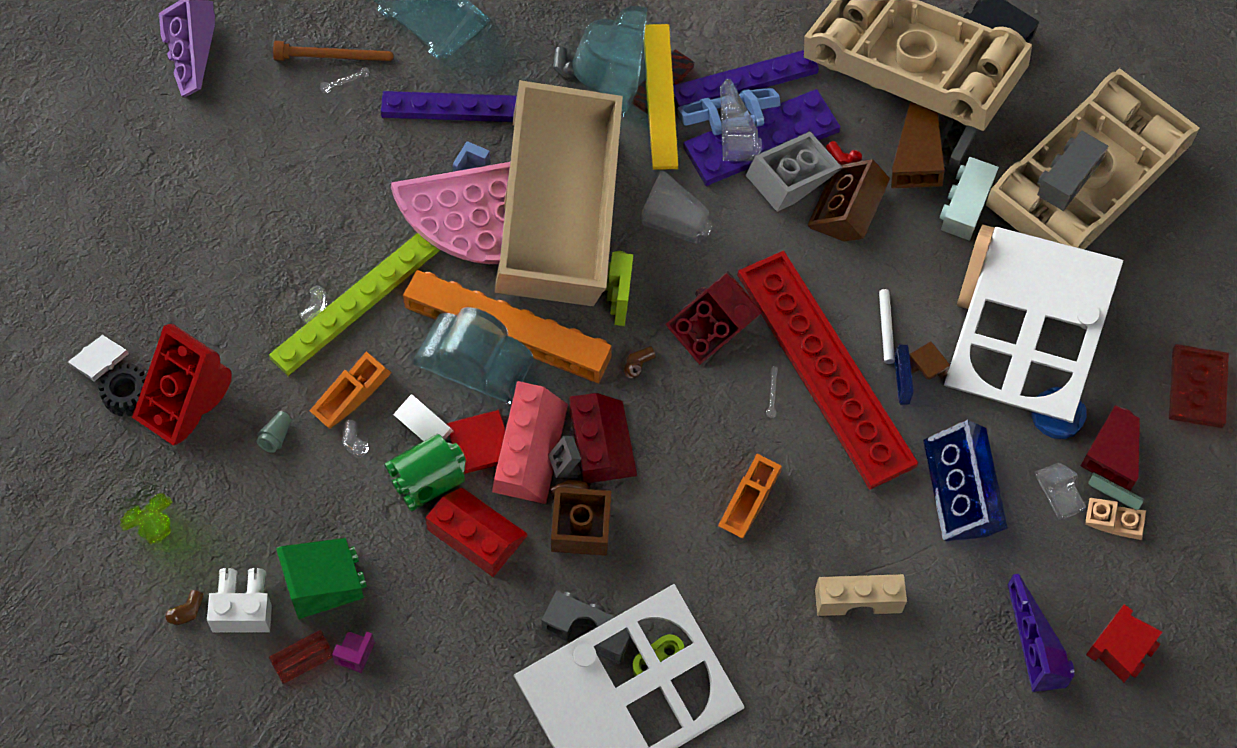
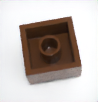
M555 487L551 552L607 556L611 491Z

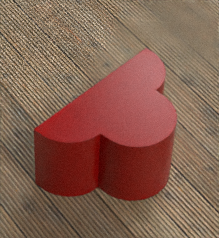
M164 325L132 418L175 446L192 433L203 414L211 411L222 400L231 383L232 372L228 367L220 363V355L176 325Z

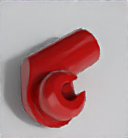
M832 141L826 146V150L840 165L860 162L862 160V154L859 151L852 150L850 153H844L836 141Z

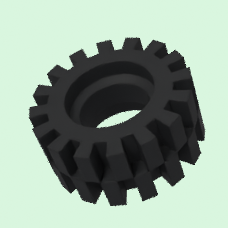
M123 363V368L120 369L117 364L114 366L115 371L111 372L109 369L106 372L107 377L101 376L102 384H98L99 394L105 407L109 408L111 413L115 414L117 412L118 416L123 417L124 412H126L127 416H133L132 411L136 408L146 375L141 368L138 370L136 365L132 364L131 368H129L127 363ZM133 383L135 385V391L127 397L115 395L116 388L121 384Z

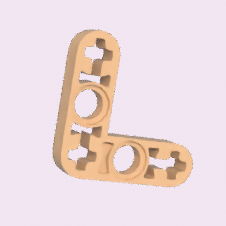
M983 224L981 226L957 302L959 307L969 309L994 233V227Z

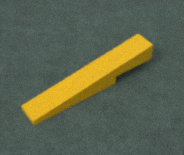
M669 24L644 25L643 41L653 170L678 169Z

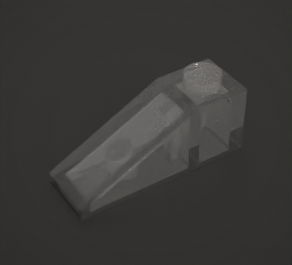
M726 79L720 86L723 161H753L755 156L762 151V140L758 138V129L731 79Z

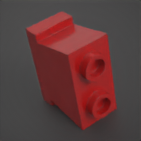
M1125 604L1086 654L1095 662L1099 658L1123 683H1125L1130 675L1134 678L1138 676L1145 666L1141 660L1146 654L1152 657L1161 645L1157 639L1162 631L1131 615L1133 610Z

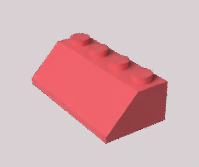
M517 381L494 477L493 493L543 504L547 502L553 475V467L548 454L561 439L568 404L545 387Z

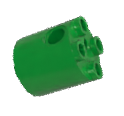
M440 434L430 437L384 463L392 478L395 477L392 480V484L399 495H406L403 499L411 512L465 482L466 458L457 443H447Z

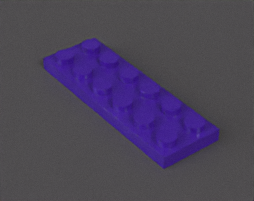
M815 89L780 103L778 107L762 110L763 126L756 127L751 125L723 131L720 135H714L710 131L683 142V148L705 186H708L749 169L755 156L808 132H811L819 141L839 133L841 126L818 90Z

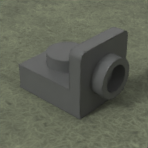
M563 436L548 454L556 478H578L581 475L578 462L581 460L579 450L573 436Z

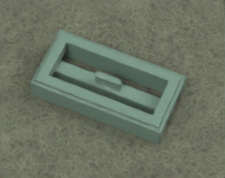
M1095 472L1088 482L1091 487L1135 510H1139L1144 498Z

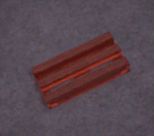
M320 629L269 656V659L282 684L333 658V651ZM320 641L319 643H317V644L311 646L310 648H308V649H306V650H304V651H302V652H300V653L294 655L293 657H291V658H289V659H287V660H285V661H283V662H281V663H278V662H280V661H282V660L288 658L289 656H291V655H293V654H295V653H297V652H299V651L305 649L306 647H308V646H310V645H312V644H314V643ZM324 648L325 652L291 669L290 671L283 673L282 670L308 658V656Z

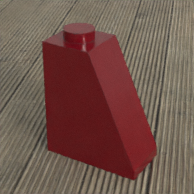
M1115 405L1080 466L1131 491L1139 478L1140 418L1135 416L1130 410Z

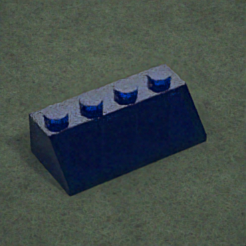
M966 420L924 439L923 442L943 540L955 541L985 538L1007 529L986 427Z

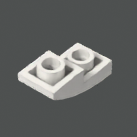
M412 394L393 414L423 441L436 434H440L445 440L453 431Z

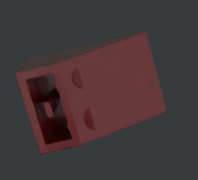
M727 271L665 325L700 365L757 318L762 311L729 271Z

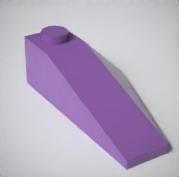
M179 0L159 13L161 37L163 42L168 44L170 51L167 55L176 67L174 76L182 97L193 94L200 90L215 27L213 1Z

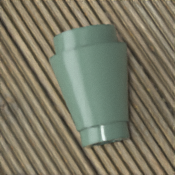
M279 411L258 432L256 440L258 446L270 453L280 449L292 418L287 413Z

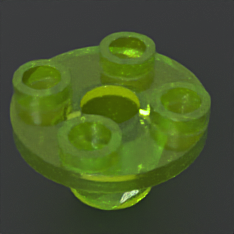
M164 492L149 499L150 503L145 505L144 508L141 509L138 505L125 512V516L120 519L121 529L126 531L138 526L139 536L144 537L149 544L158 543L168 537L172 531L170 519L162 511L169 507L173 501L170 496L166 497Z

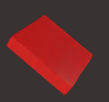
M499 410L446 423L453 430L449 434L451 444L457 443L466 458L464 474L498 465L505 435V428Z

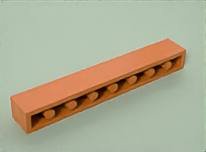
M417 270L403 294L405 308L598 384L611 359L612 345L601 338L594 339L586 336L578 329H568L552 319L545 320L535 316L529 310L514 308L509 303L503 300L496 301L480 291L465 289L457 282L442 280L431 272L424 273Z

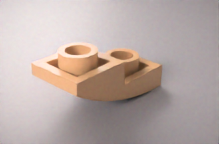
M1090 498L1085 524L1107 533L1142 540L1146 510L1118 507L1117 501Z

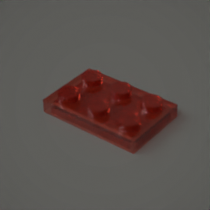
M1175 344L1172 351L1169 420L1217 428L1225 426L1229 353Z

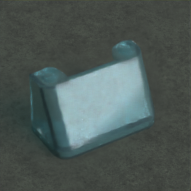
M373 0L378 4L376 9L387 18L391 14L430 46L428 52L438 60L441 57L445 59L450 57L484 29L491 20L468 0Z

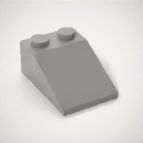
M808 132L756 155L746 177L778 212L801 200L839 172L842 166L811 132Z

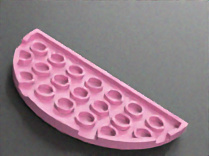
M510 162L391 183V190L401 213L414 230L426 241L438 249L463 260L483 264H499L505 217L504 200Z

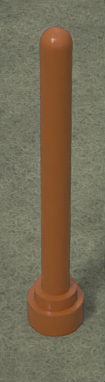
M277 40L274 41L273 58L275 61H285L290 56L391 61L394 58V54L391 51L290 46L285 41Z

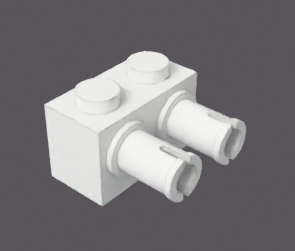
M226 568L220 569L218 593H209L207 622L211 631L270 632L272 604L268 594L264 593L266 571L257 568L256 574L254 568L249 569L247 593H235L238 571L228 568V573H226Z

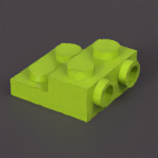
M623 251L612 252L611 262H608L607 285L605 291H608L607 301H612L610 314L615 315L614 325L625 326L633 254H627Z

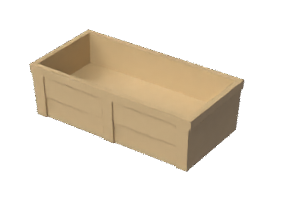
M519 80L513 116L514 133L509 177L504 200L505 217L495 293L594 306L602 292L605 291L623 96Z

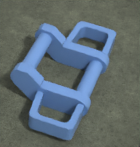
M773 88L742 90L740 94L711 100L704 98L700 101L678 107V116L684 125L709 120L713 134L720 135L723 131L751 125L756 127L763 126L764 118L761 109L780 106V96ZM743 103L751 113L749 116L720 121L717 109Z

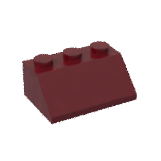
M599 393L569 397V412L573 434L581 457L579 467L582 481L589 484L637 476L623 401Z

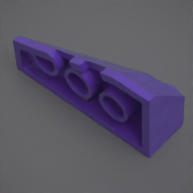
M1013 574L1008 583V588L1032 692L1066 688L1074 677L1073 663L1071 660L1068 661L1064 647L1021 576Z

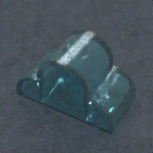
M630 6L623 9L618 14L616 21L598 19L591 22L584 31L572 61L574 74L584 85L598 89L599 93L623 96L622 117L625 116L638 87L648 9L642 6Z
M465 307L459 311L458 315L441 313L437 316L413 363L423 369L511 404L517 381L523 382L533 362V355L525 345L508 336L507 328L496 317L477 308Z

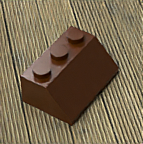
M873 159L841 165V170L828 179L807 225L810 229L844 242L864 239L890 180L889 176Z

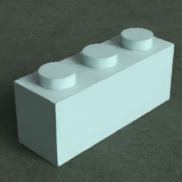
M969 157L966 166H960L956 179L960 180L958 186L952 185L948 195V199L952 201L950 206L944 205L939 218L944 220L941 227L942 231L970 241L999 167Z

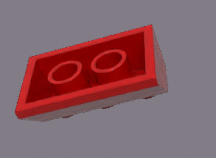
M462 487L443 496L425 517L427 530L492 577L497 574L528 536V533Z

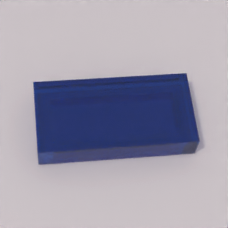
M899 345L895 352L894 362L898 400L900 405H909L914 393L908 345Z

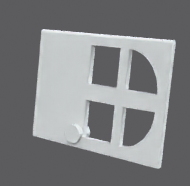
M995 227L944 386L1073 423L1123 260ZM986 301L1026 311L1016 345L976 334ZM1046 317L1077 325L1087 330L1077 362L1035 350ZM971 345L1012 356L1002 390L989 385L975 372L970 360ZM1031 362L1073 373L1069 382L1053 394L1043 397L1021 396Z
M675 584L513 675L553 748H678L744 709L742 701ZM647 618L667 620L681 628L693 644L660 662L638 621ZM626 628L649 669L615 688L600 662L594 646ZM703 661L709 674L710 696L702 714L693 721L671 680ZM659 687L682 728L648 747L626 706Z

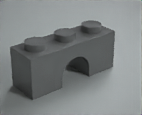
M556 591L541 623L543 631L568 641L571 633L576 628L587 626L595 629L615 617L605 613V610L599 605L592 603L588 605L579 601V598L572 593L564 592L563 594ZM625 628L595 645L596 654L616 664H620L632 638Z

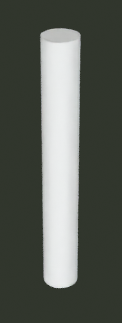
M882 289L879 291L884 363L892 364L895 362L890 291Z

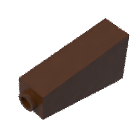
M910 101L892 167L891 188L943 186L944 162L938 112Z

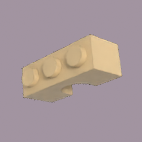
M904 574L819 577L815 588L817 616L846 615L848 610L856 607H871L874 614L902 613L907 602Z

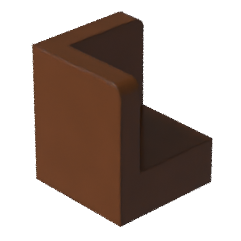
M930 341L909 354L906 367L911 374L920 370L926 379L930 380L937 375L941 379L945 378L950 364Z

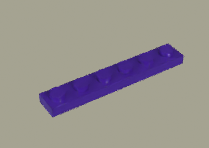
M804 50L673 85L674 101L678 108L704 98L711 100L740 94L742 90L763 89L818 74L819 67L816 62L804 58Z
M383 91L381 116L382 118L513 122L517 96Z

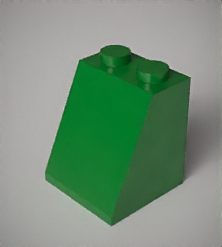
M346 538L276 548L298 619L364 598L362 588L367 587L362 571L356 572L354 563L359 562L354 546L348 547Z

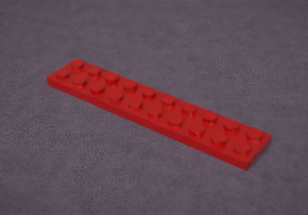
M783 250L738 270V278L751 299L761 309V315L869 490L917 468L918 461L785 251Z

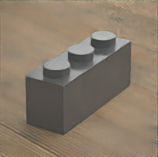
M1081 131L1075 139L1071 137L1064 147L1065 152L1063 155L1057 154L1050 166L1052 169L1049 172L1045 170L1037 182L1040 185L1037 195L1064 211L1102 163L1109 146L1084 131Z

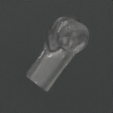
M314 286L310 289L309 294L312 296L310 306L299 313L300 318L305 324L327 307L328 296L321 286Z
M352 420L345 421L342 438L343 447L354 457L364 456L369 449V445L366 441L362 442L357 437L358 423Z

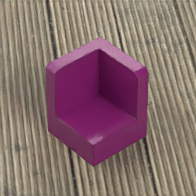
M348 632L342 646L336 644L332 654L334 663L362 673L375 643L373 633L366 632L365 637Z

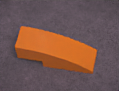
M366 351L349 372L344 370L309 411L330 429L361 405L392 372Z
M756 454L718 526L743 539L783 469L782 466Z

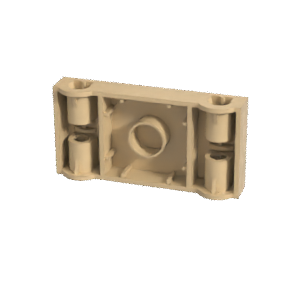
M832 0L804 36V58L982 131L985 130L1028 68L1032 44L1027 43L1018 32L1011 28L1002 26L991 29L919 0Z
M1119 68L1116 72L1110 73L1094 92L1020 162L1013 164L1002 175L996 185L991 188L986 206L1022 234L1085 250L1192 145L1200 128ZM1081 131H1084L1109 147L1102 163L1068 207L1062 211L1037 195L1040 188L1037 182L1045 170L1049 172L1052 169L1050 166L1057 154L1063 155L1065 152L1064 147L1071 137L1075 139Z

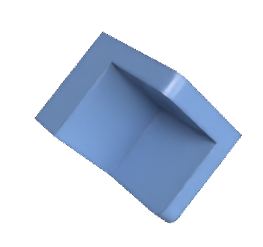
M467 141L453 163V172L489 166L490 151Z

